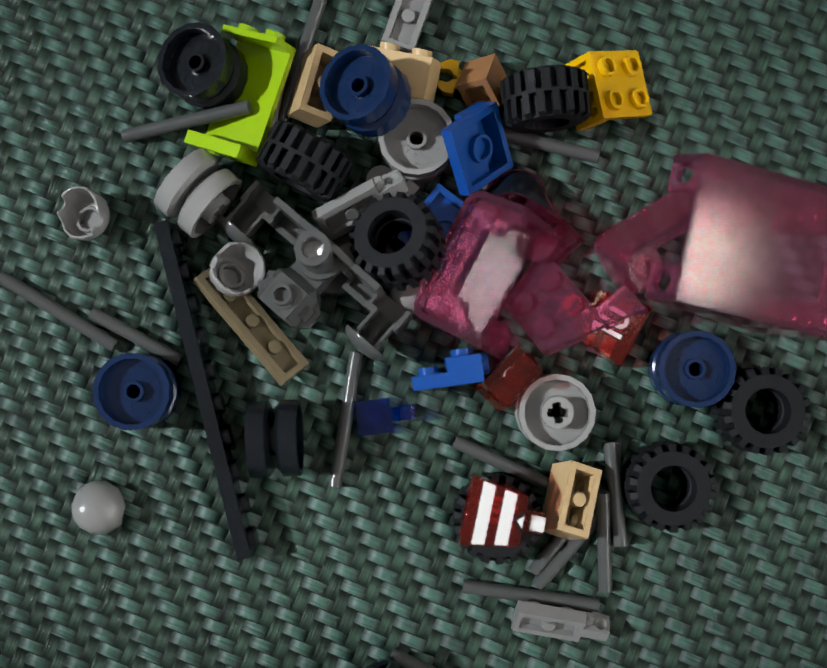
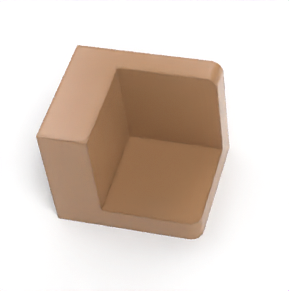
M496 53L469 60L465 63L456 87L467 107L475 102H497L498 106L501 105L500 82L507 75Z

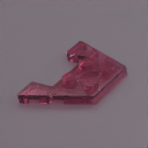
M564 217L557 222L504 303L506 309L545 356L587 339V335L603 328L609 330L618 326V322L633 315L639 317L648 311L625 284L597 308L588 301L558 266L559 263L585 242Z

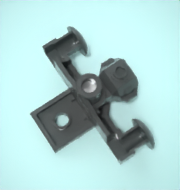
M255 180L240 197L242 201L227 218L219 213L218 221L221 228L234 242H245L259 248L250 239L266 222L294 246L296 262L291 267L269 270L266 273L264 279L258 282V298L292 328L301 330L310 329L321 317L322 293L327 295L349 294L370 313L355 330L348 324L346 325L345 331L348 339L365 356L376 361L386 360L378 349L392 333L397 336L413 319L412 314L408 310L405 311L385 293L382 286L356 263V258L351 254L349 248L352 246L349 241V233L351 231L331 241L318 224L314 227L278 196L276 198L271 196ZM356 180L346 192L359 186L361 183ZM400 232L388 241L385 251L394 243Z

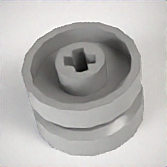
M413 98L405 118L399 125L383 136H378L384 165L392 169V171L399 170L406 182L409 179L418 184L431 181L443 173L448 166L450 160L441 130L450 125L452 121L443 108L429 100ZM415 138L422 139V143L419 145H414L411 141L414 142Z
M203 148L188 154L171 170L163 180L154 198L155 207L169 218L178 216V226L191 238H197L218 222L219 213L224 215L242 188V180L229 169L218 170L219 160Z
M545 374L537 376L526 389L520 391L522 393L515 400L514 416L519 430L528 440L545 450L564 451L575 448L588 437L595 423L596 408L591 393L583 383L568 375ZM553 405H556L559 410L556 417H551L547 414L548 408L553 409Z

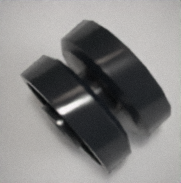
M201 22L188 23L174 30L164 41L158 55L157 70L162 84L171 93L201 111L234 103L242 95L248 80V65L244 54L214 27Z
M300 399L280 400L276 407L275 415L269 401L248 402L245 416V451L247 467L251 478L270 477L275 470L276 461L278 469L283 476H301L303 474L304 424Z

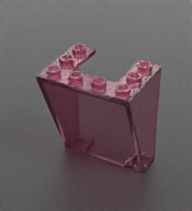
M709 153L675 155L667 191L695 192L681 262H652L645 298L754 333L827 341V186ZM684 168L693 170L694 173L691 179L683 183L681 175ZM669 272L671 275L670 285L665 291L661 292L659 280L664 273Z

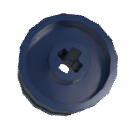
M365 44L353 45L338 52L326 65L320 79L319 95L324 108L353 132L368 138L383 136L395 129L405 118L411 104V87L406 75L373 46Z
M694 330L669 335L660 341L650 355L648 374L652 387L661 398L675 405L702 408L716 404L728 394L735 381L736 364L733 353L724 340L712 333ZM691 363L693 364V365L690 367V370H691V372L693 373L692 375H691L690 372H689V366H690Z
M126 353L116 356L102 366L93 383V401L99 415L110 425L123 430H140L166 421L176 410L181 397L180 381L175 369L166 360L152 354ZM139 388L140 394L136 396L135 389Z

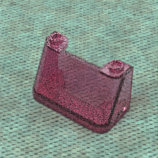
M696 178L603 231L595 241L594 250L621 298H625L642 292L661 279L664 273V264L656 249L696 226L699 233L716 231L720 233L722 239H726L737 232L750 229L762 222L764 218L750 198L707 178Z
M485 191L473 192L464 201L446 237L447 243L443 244L446 249V255L438 259L442 264L438 271L433 269L430 272L433 277L429 281L424 280L414 302L416 316L462 341L503 360L511 344L512 332L505 323L497 319L527 259L536 263L548 262L557 253L564 236L526 206Z

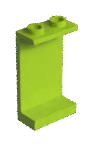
M239 23L238 27L223 24L221 31L237 41L236 47L244 54L248 65L247 83L242 95L235 102L249 100L252 106V113L209 123L206 134L188 129L184 143L197 149H206L213 155L257 167L256 157L266 141L296 49L285 42L286 36L277 31L266 29L265 33H260L256 28L244 23Z

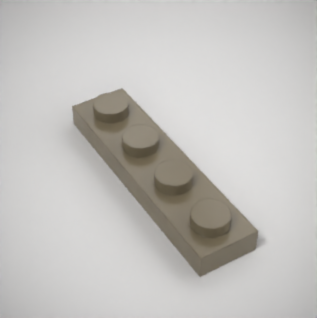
M210 268L195 277L193 284L280 386H283L306 368L309 362L250 293L246 296L230 297L218 291L210 280Z

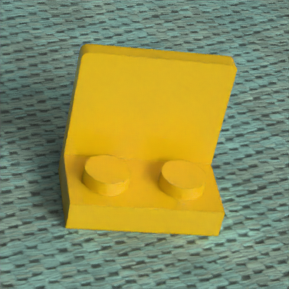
M637 50L588 51L565 64L585 70L588 76L591 117L577 125V131H587L608 120L643 118L652 115L642 63Z

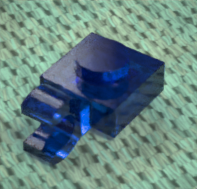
M389 397L355 402L359 436L393 432V421L416 418L414 404L391 407Z

